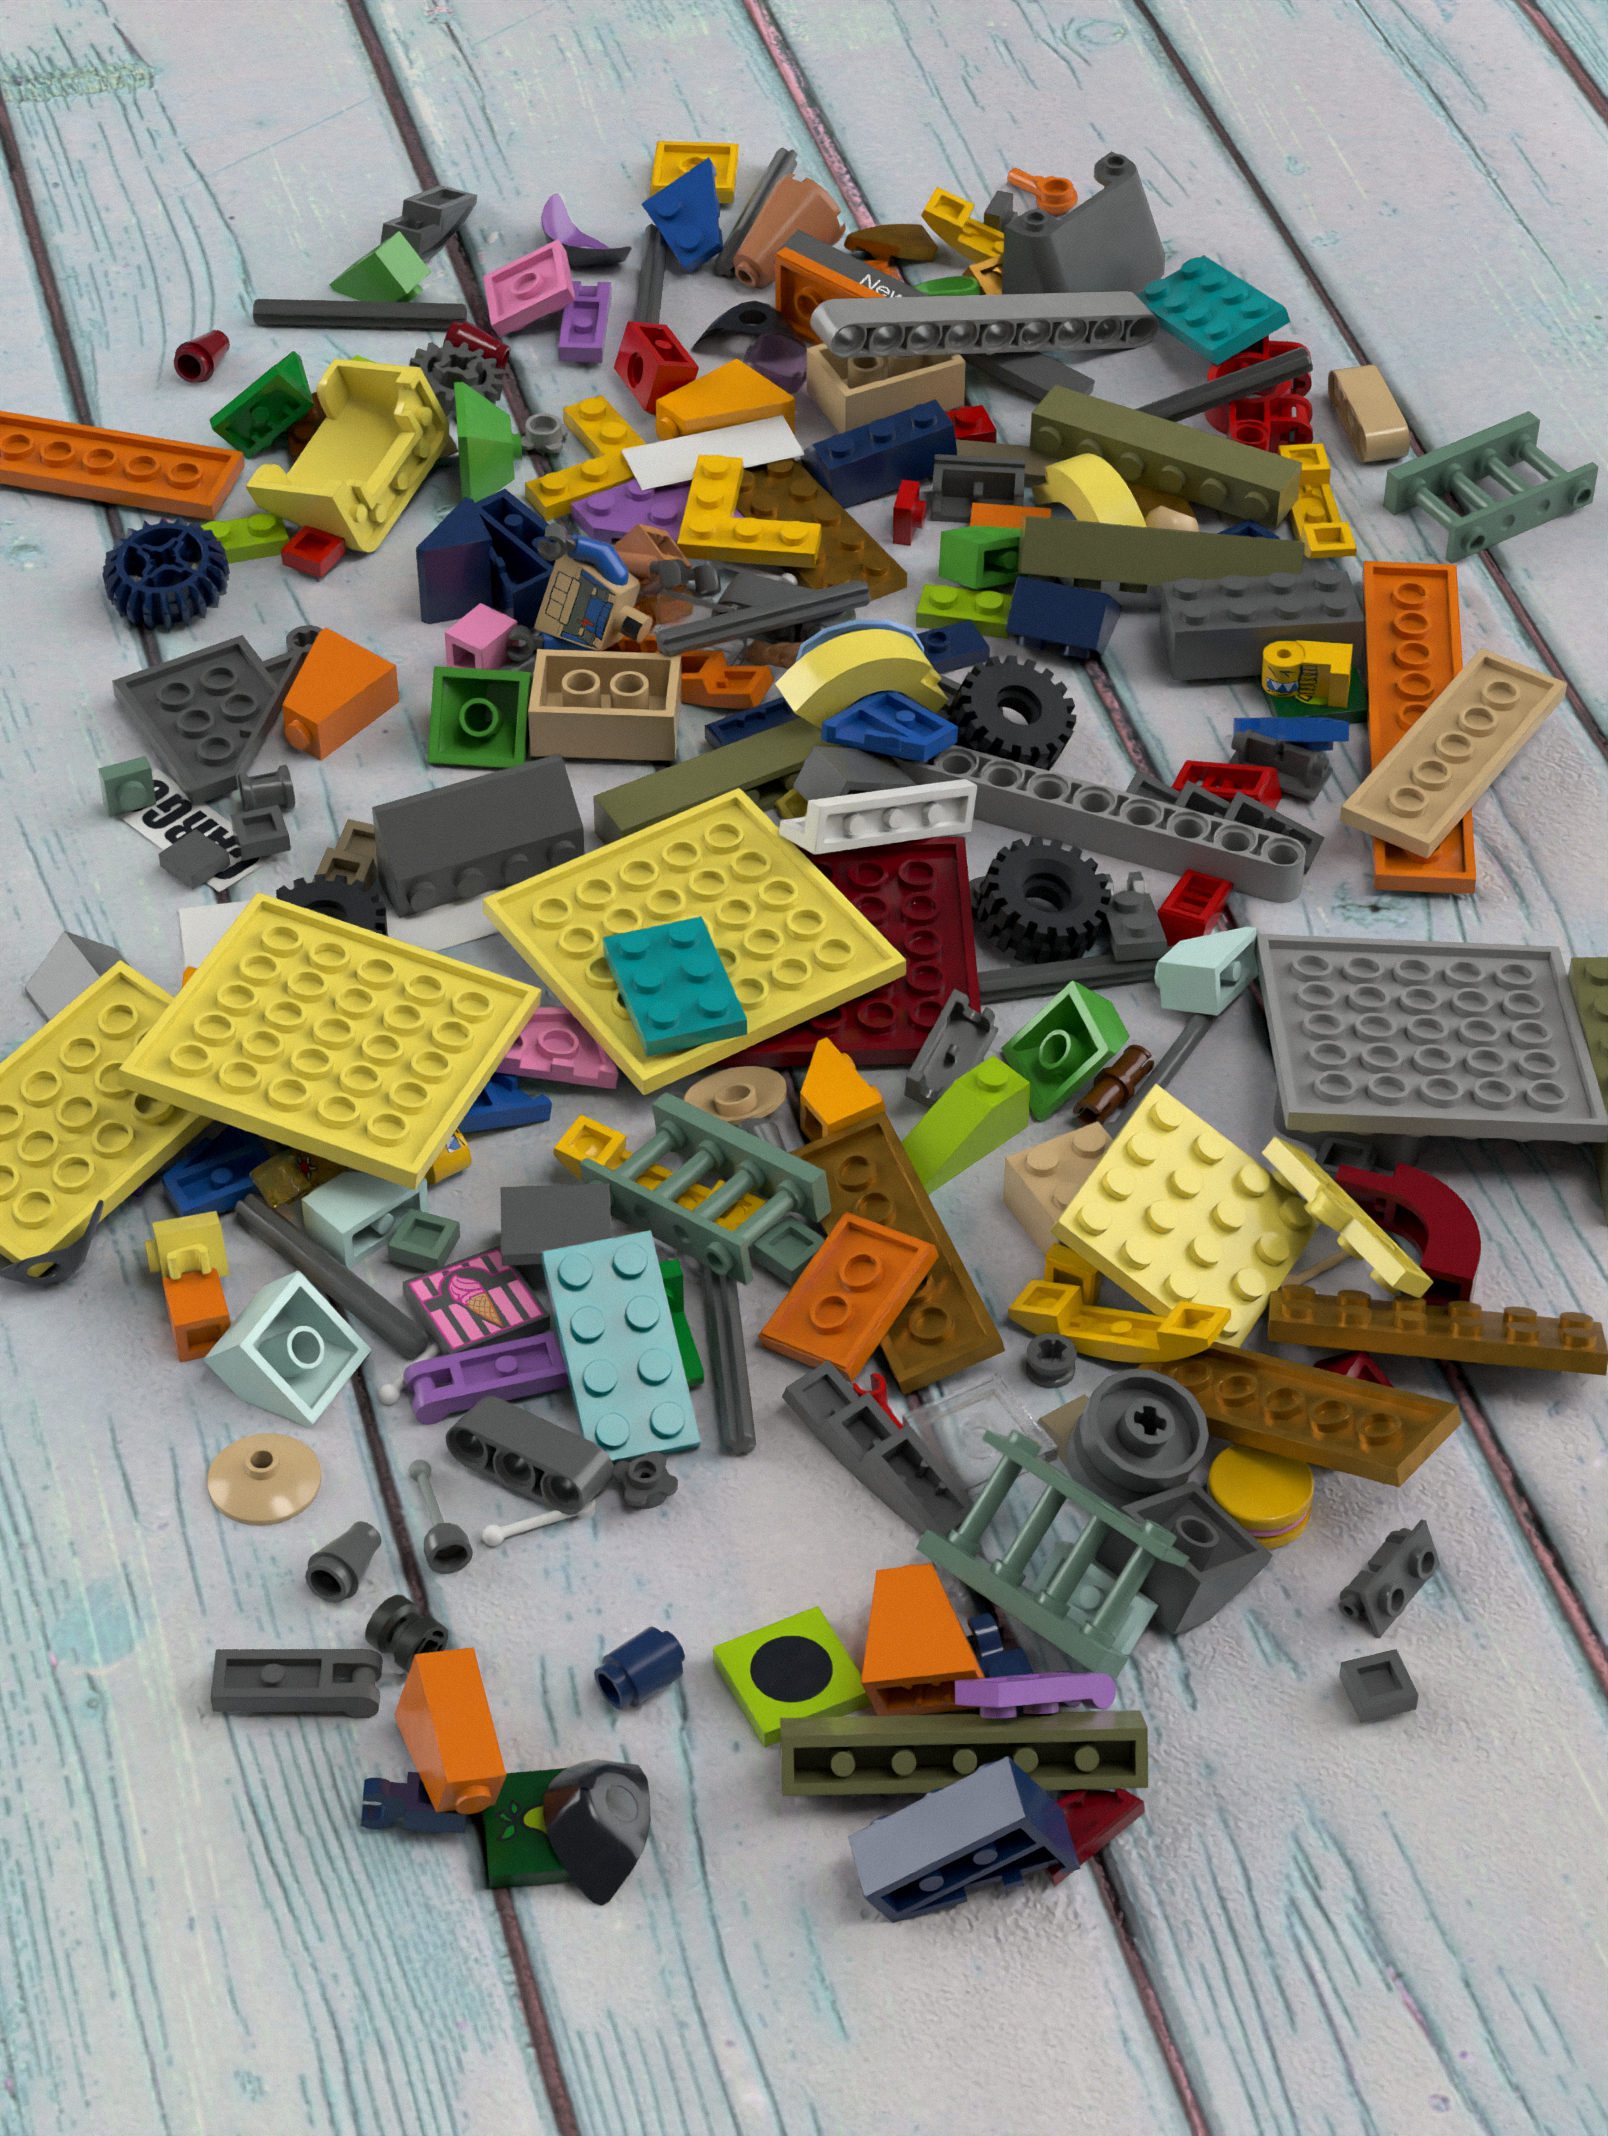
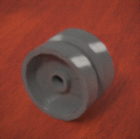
M1127 1369L1108 1376L1093 1391L1083 1413L1078 1417L1070 1431L1065 1448L1068 1473L1073 1480L1118 1510L1122 1506L1186 1484L1189 1475L1195 1470L1205 1453L1209 1438L1205 1413L1191 1392L1175 1379L1152 1370Z

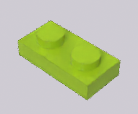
M259 513L251 517L227 521H212L201 525L204 530H212L214 536L217 537V541H221V545L226 552L228 564L281 555V549L289 542L283 518L272 513Z
M924 584L916 612V627L937 629L971 620L982 636L1008 639L1009 634L1005 629L1013 595L1001 594L995 591L955 588L948 585Z

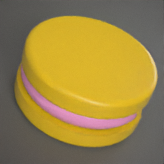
M1234 1444L1223 1450L1211 1464L1206 1493L1266 1549H1274L1294 1541L1307 1527L1311 1514L1314 1479L1305 1461L1284 1457L1247 1445Z

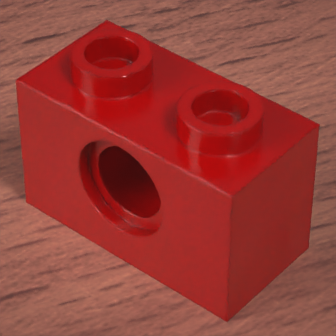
M631 321L627 322L614 365L615 371L642 406V409L655 416L656 400L696 380L699 370L698 365L667 325Z

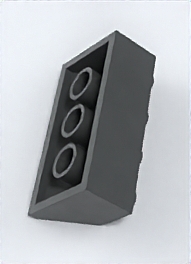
M560 754L372 807L378 879L399 918L518 884L585 855L583 824L566 767Z

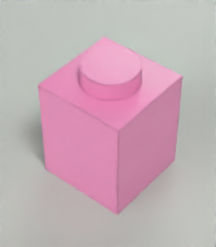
M480 603L445 631L447 667L497 670L514 661L508 656L507 647H519L518 640L509 638V631L513 627L518 626L517 621Z

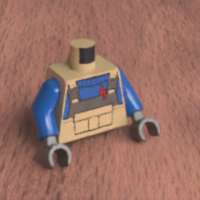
M558 523L549 524L545 528V537L557 542L538 541L539 555L546 560H556L534 626L535 629L541 632L539 636H533L531 630L526 626L518 625L513 627L509 631V638L512 640H524L526 644L522 647H507L508 656L515 661H524L532 655L533 650L603 651L621 641L624 635L637 643L642 642L648 635L653 620L648 615L633 608L640 589V583L637 578L628 572V568L615 548L609 543L576 534L569 538L563 526Z

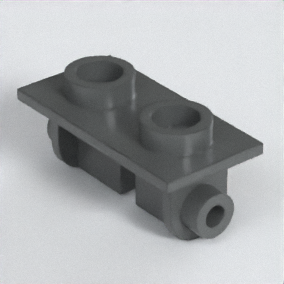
M1247 729L1245 733L1237 731L1233 737L1231 748L1236 750L1228 764L1276 768L1281 791L1315 801L1333 772V768L1328 767L1329 759L1323 758L1320 751H1312L1287 743L1284 752L1277 751V739L1255 733L1251 729Z
M1421 1519L1412 1531L1402 1528L1399 1531L1390 1532L1382 1546L1367 1562L1371 1572L1361 1570L1352 1582L1340 1592L1341 1602L1338 1605L1340 1612L1352 1620L1357 1619L1359 1616L1368 1618L1376 1638H1381L1440 1565L1426 1520Z

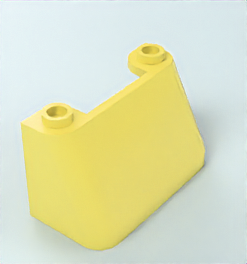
M334 358L317 385V396L327 417L287 474L278 465L263 464L256 470L245 487L259 508L300 527L307 525L345 538L346 548L369 553L375 551L380 546L445 449L449 437V423L421 367Z

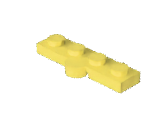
M1277 1137L1271 1140L1262 1151V1154L1276 1167L1272 1173L1273 1177L1292 1193L1297 1194L1300 1192L1308 1200L1304 1206L1305 1210L1318 1222L1326 1227H1331L1341 1234L1336 1240L1338 1244L1351 1256L1360 1261L1365 1259L1374 1268L1370 1272V1276L1379 1286L1393 1295L1400 1290L1421 1298L1434 1283L1425 1272L1302 1148Z

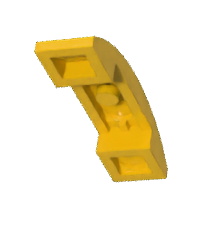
M936 187L921 215L929 227L949 246L974 263L1002 255L1004 252V233L970 218L975 204Z
M1323 443L1278 446V455L1302 462L1299 497L1288 512V516L1296 541L1305 543L1304 555L1310 559L1356 556L1357 547L1348 521H1341L1330 487L1331 467Z
M582 1114L579 1115L553 1148V1155L581 1181L583 1179L579 1163L586 1157L613 1171L634 1153L625 1150L626 1135ZM654 1164L634 1182L653 1191L674 1172ZM719 1180L712 1190L695 1182L673 1202L693 1211L726 1182ZM747 1192L713 1222L733 1232L767 1201Z
M1032 1279L1008 1308L1010 1319L1038 1336L1044 1333L1064 1335L1073 1342L1076 1352L1093 1357L1131 1363L1167 1362L1198 1354L1211 1346L1232 1318L1230 1308L1179 1301L1168 1317L1085 1305L1081 1286Z

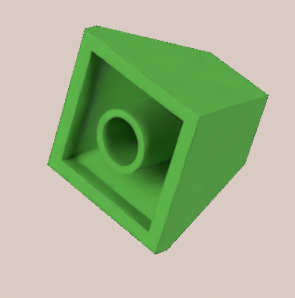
M454 382L462 500L467 497L473 499L476 503L495 494L515 479L514 461H522L521 433L512 434L510 415L464 382Z
M434 666L427 763L511 768L525 764L530 745L528 710L533 674L522 671Z
M1072 980L1005 1043L1001 1049L1010 1067L1030 1082L1029 1105L1036 1119L1044 1122L1115 1056L1130 1036L1111 1001Z

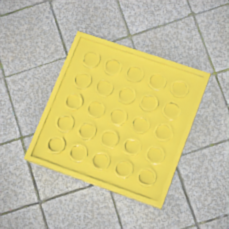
M740 788L483 898V912L485 916L643 1095L651 1093L906 975V959L790 840L779 835V828ZM702 916L747 1018V1035L646 1057L604 956L603 937Z
M257 892L118 1069V1086L416 1190L539 1007L542 989Z

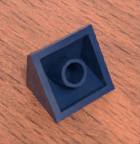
M465 497L416 547L421 622L427 624L461 619L480 603L493 609L489 539L474 500Z

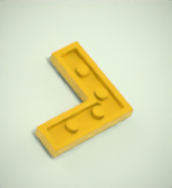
M603 395L588 398L563 408L564 424L595 459H589L581 464L548 473L543 477L525 482V497L545 521L571 513V503L635 479L621 450L646 445V443Z
M698 454L677 541V546L687 559L815 568L821 541V524L734 517L744 473L743 458Z

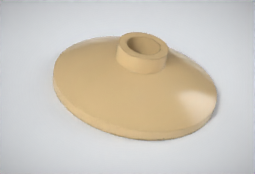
M756 1066L735 1067L718 1071L702 1078L688 1089L683 1101L737 1127L747 1119L763 1118L775 1111L787 1096V1085L784 1077L774 1070Z
M276 1433L255 1434L231 1443L216 1456L208 1471V1491L215 1507L226 1517L234 1521L258 1526L277 1524L299 1515L314 1501L321 1486V1468L314 1452L296 1438Z

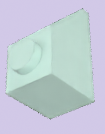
M1243 927L1179 941L1158 961L1155 969V984L1160 989L1161 1008L1218 1016L1258 976L1255 958L1256 928Z
M343 1172L329 1182L317 1186L310 1194L301 1199L305 1234L348 1269L388 1244L409 1208L429 1213L426 1178H423L416 1190L365 1172Z

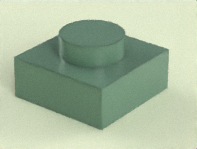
M146 756L98 768L103 804L109 817L156 805L152 769Z
M409 1208L388 1244L389 1260L429 1272L443 1267L460 1238L459 1222Z
M789 1215L752 1243V1258L792 1286L825 1239Z

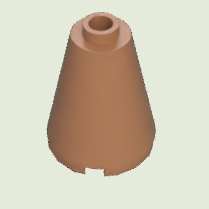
M789 173L775 184L733 259L735 274L744 285L761 289L775 281V253L798 229L830 246H834L843 238L846 230L845 223L840 227L837 219L841 210L830 194L815 181L806 177L800 182L792 179L796 174Z

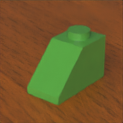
M398 231L353 263L329 285L335 292L359 301L396 302L399 300L400 302H410L423 291L419 283L431 271L401 232Z
M975 525L941 531L938 576L973 589L1016 582L1017 576L1027 578V574L1016 571L1020 528Z

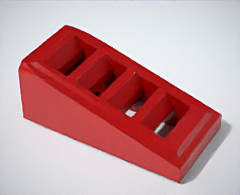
M1191 760L1185 761L1171 787L1181 792L1187 780L1194 784L1198 780H1202L1204 782L1200 786L1201 788L1229 803L1232 802L1237 791L1273 810H1276L1282 796L1276 768Z
M1190 869L1186 870L1157 912L1167 939V946H1174L1182 940L1210 935L1232 893L1234 883Z

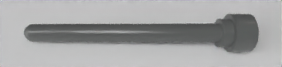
M1195 1013L1115 1122L1102 1124V1127L1113 1140L1155 1084L1165 1090L1219 1015Z

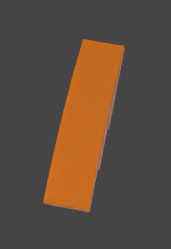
M624 635L621 641L603 650L607 652L659 653L656 635H647L640 643ZM694 650L681 654L682 702L708 707L750 709L759 705L774 683L769 666H728L722 650Z

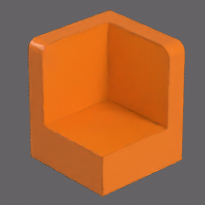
M212 1268V1271L207 1274H202L200 1270L181 1274V1278L175 1280L170 1277L162 1278L167 1315L180 1363L206 1357L231 1326L217 1269Z

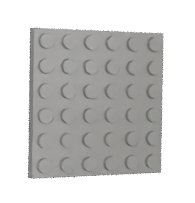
M1275 934L1256 935L1255 958L1286 1130H1300L1306 1133H1317L1320 1131L1353 1132L1359 1135H1370L1373 1133L1406 1134L1411 1137H1424L1427 1135L1457 1136L1470 1140L1481 1137L1506 1138L1521 1142L1555 1140L1573 1144L1585 1142L1606 1143L1608 1117L1559 947Z

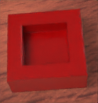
M983 405L965 406L956 410L945 411L954 424L956 439L996 443L997 430Z
M901 481L893 507V544L911 546L916 528L923 529L927 502L920 501V482Z
M305 525L281 549L282 565L322 578L346 553L345 538Z

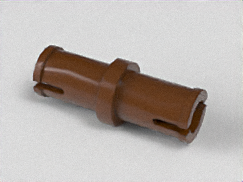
M1129 1045L1112 1067L1103 1068L1096 1075L1093 1088L1073 1108V1114H1079L1085 1108L1075 1118L1081 1126L1084 1127L1097 1121L1101 1125L1104 1124L1107 1117L1116 1107L1125 1106L1131 1100L1135 1092L1134 1087L1154 1067V1060H1148L1152 1056L1150 1052L1140 1045Z

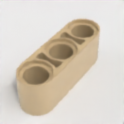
M1366 365L1331 370L1328 376L1329 398L1361 462L1406 457L1410 449L1408 426L1376 365Z

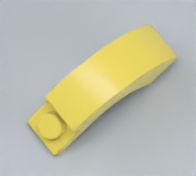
M1085 453L1046 466V483L1031 488L1036 505L1060 502L1071 510L1078 521L1147 527L1138 504L1124 480L1108 462L1097 455Z
M885 629L860 630L833 638L804 655L775 683L794 713L821 730L822 722L847 709L860 698L878 691L893 690L904 693L935 714L948 701V698L937 684L941 680L940 675L933 669V666L915 641L902 633Z

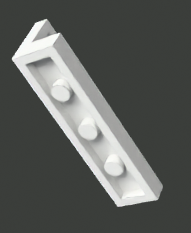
M966 779L808 800L806 817L780 820L779 835L815 855L971 832L977 785Z

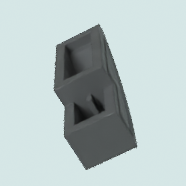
M440 185L406 198L403 201L402 216L383 223L381 243L400 231L425 263L441 251L464 224L477 203L478 195Z

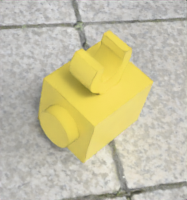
M217 1211L152 1223L154 1239L144 1241L150 1273L160 1271L161 1278L170 1277L175 1280L180 1279L181 1274L199 1270L202 1274H207L212 1271V1268H215L219 1278L230 1276L222 1228Z

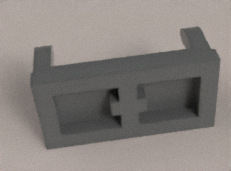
M935 454L931 521L970 523L972 502L1023 506L1026 459Z
M954 989L906 1076L904 1096L931 1109L955 1080L981 1064L998 1032V1028L994 1026V1012L988 1007L982 1013L976 1012L968 1006V996Z

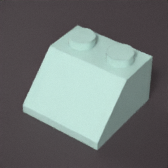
M297 1271L263 1285L203 1360L239 1399L309 1427L317 1421L372 1349L300 1271Z

